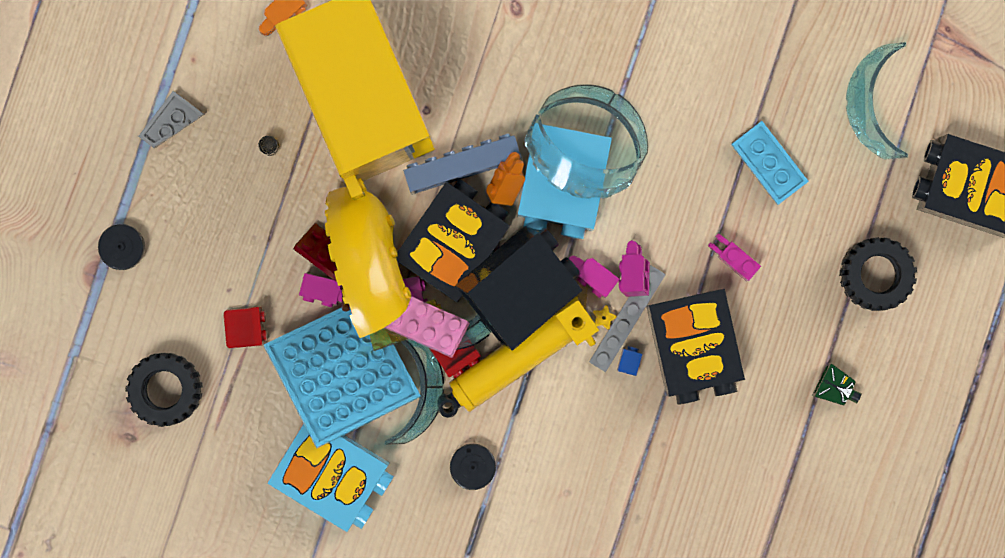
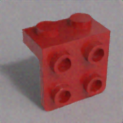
M262 307L224 311L225 337L228 348L262 346L265 344V341H267V331L264 330L263 322H266L265 311H262Z
M466 333L457 348L472 344ZM474 345L456 350L452 358L429 348L447 376H453L454 379L464 372L462 368L467 365L472 367L478 363V357L481 356Z

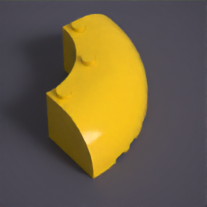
M343 187L330 191L327 194L325 204L328 206V209L325 210V216L327 217L325 230L326 235L330 236L331 244H328L331 261L336 263L337 271H334L338 286H343V301L345 304H349L352 315H350L351 321L359 338L383 329L398 319L409 305L411 292L408 287H405L396 260L398 254L393 245L395 222L392 215H388L382 202L372 193L364 191V197L354 200L348 188Z

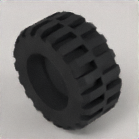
M870 238L855 244L846 253L847 256L841 263L843 266L839 276H842L840 283L845 289L844 293L852 299L851 301L855 305H859L863 309L884 311L898 307L900 303H904L907 300L908 295L912 294L914 290L912 288L913 284H916L917 278H915L917 267L913 265V262H915L913 256L908 254L909 250L906 247H902L901 243L892 241L890 238ZM874 256L887 258L895 270L894 283L884 292H873L867 289L861 279L863 264Z
M174 353L153 354L140 360V363L132 368V373L128 375L127 380L129 382L125 387V392H128V397H126L127 403L130 402L132 412H136L137 417L141 421L145 420L147 424L157 425L158 427L175 425L189 418L193 411L198 408L199 400L202 399L201 388H203V385L199 379V372L194 369L195 366L183 356H178ZM161 371L173 373L178 377L182 386V393L178 402L167 408L154 405L147 393V385L150 378Z

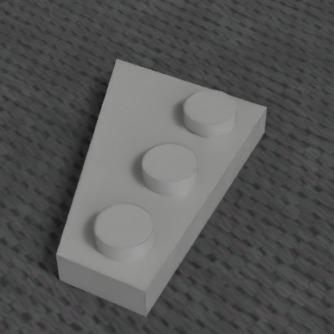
M173 91L138 137L151 147L156 148L204 114Z

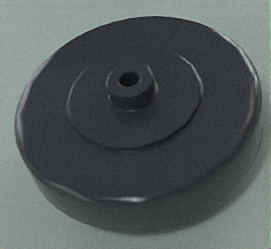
M117 224L107 228L100 236L98 253L101 260L108 267L116 270H128L135 267L142 260L145 253V242L141 233L134 227Z
M466 444L457 449L451 458V476L464 489H482L492 481L495 475V458L490 450L480 444Z

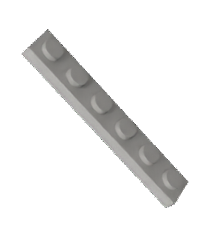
M650 265L649 296H633L627 299L589 361L591 364L604 372L607 371L666 274Z

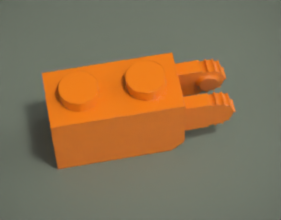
M274 0L265 9L264 15L267 18L258 28L260 33L264 36L272 34L276 30V24L305 12L307 4L304 0Z
M511 152L505 162H500L490 184L487 186V194L494 204L512 206L526 180L522 173L524 163L520 160V155L517 152Z

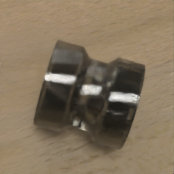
M264 136L258 143L260 151L267 156L276 155L280 149L279 142L272 136Z

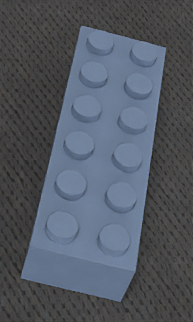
M505 134L499 136V140L494 142L489 139L480 142L481 146L473 148V145L462 148V152L456 154L454 151L447 152L440 159L431 157L426 159L425 163L418 165L417 162L407 165V169L403 171L410 193L413 195L442 186L446 182L451 183L496 169L501 161H506L511 152L519 153L521 160L515 135Z

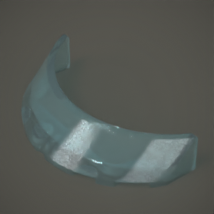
M906 42L882 45L869 53L856 67L846 92V111L850 126H852L859 141L883 159L908 158V153L897 148L882 132L873 108V90L876 78L885 62L896 51L906 47Z
M537 114L533 118L524 140L534 167L537 171L540 170L551 185L563 192L570 193L572 196L590 199L591 197H602L604 199L627 189L632 184L643 159L639 158L632 164L617 169H596L582 165L570 159L553 144L543 128L540 115Z

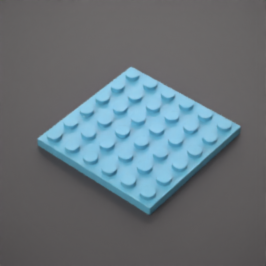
M339 308L264 344V348L316 449L421 396L386 329L383 328L375 333L359 338L350 318V315H352L351 308L347 312Z

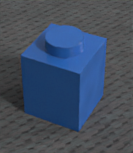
M628 346L627 350L622 349L617 371L637 376L642 354L638 353L639 349Z

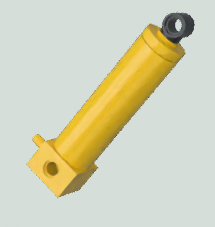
M574 297L513 351L502 345L461 375L451 380L449 384L452 392L450 394H442L437 400L440 414L446 418L453 417L461 406H464L468 412H471L572 341L577 346L585 340L589 346L595 345L596 341L592 335L599 331L598 327L578 298ZM445 403H452L450 408H443Z

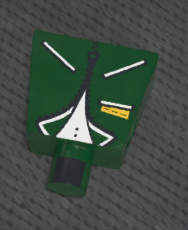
M827 363L812 396L844 406L847 399L857 404L862 393L853 389L856 383L854 379L833 364Z

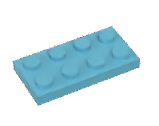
M763 121L731 144L777 205L809 182Z

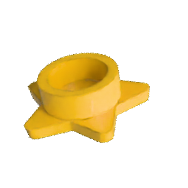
M605 305L601 311H592L596 317L594 322L596 326L602 325L607 330L610 329V322L617 318L616 315L609 312L608 305Z

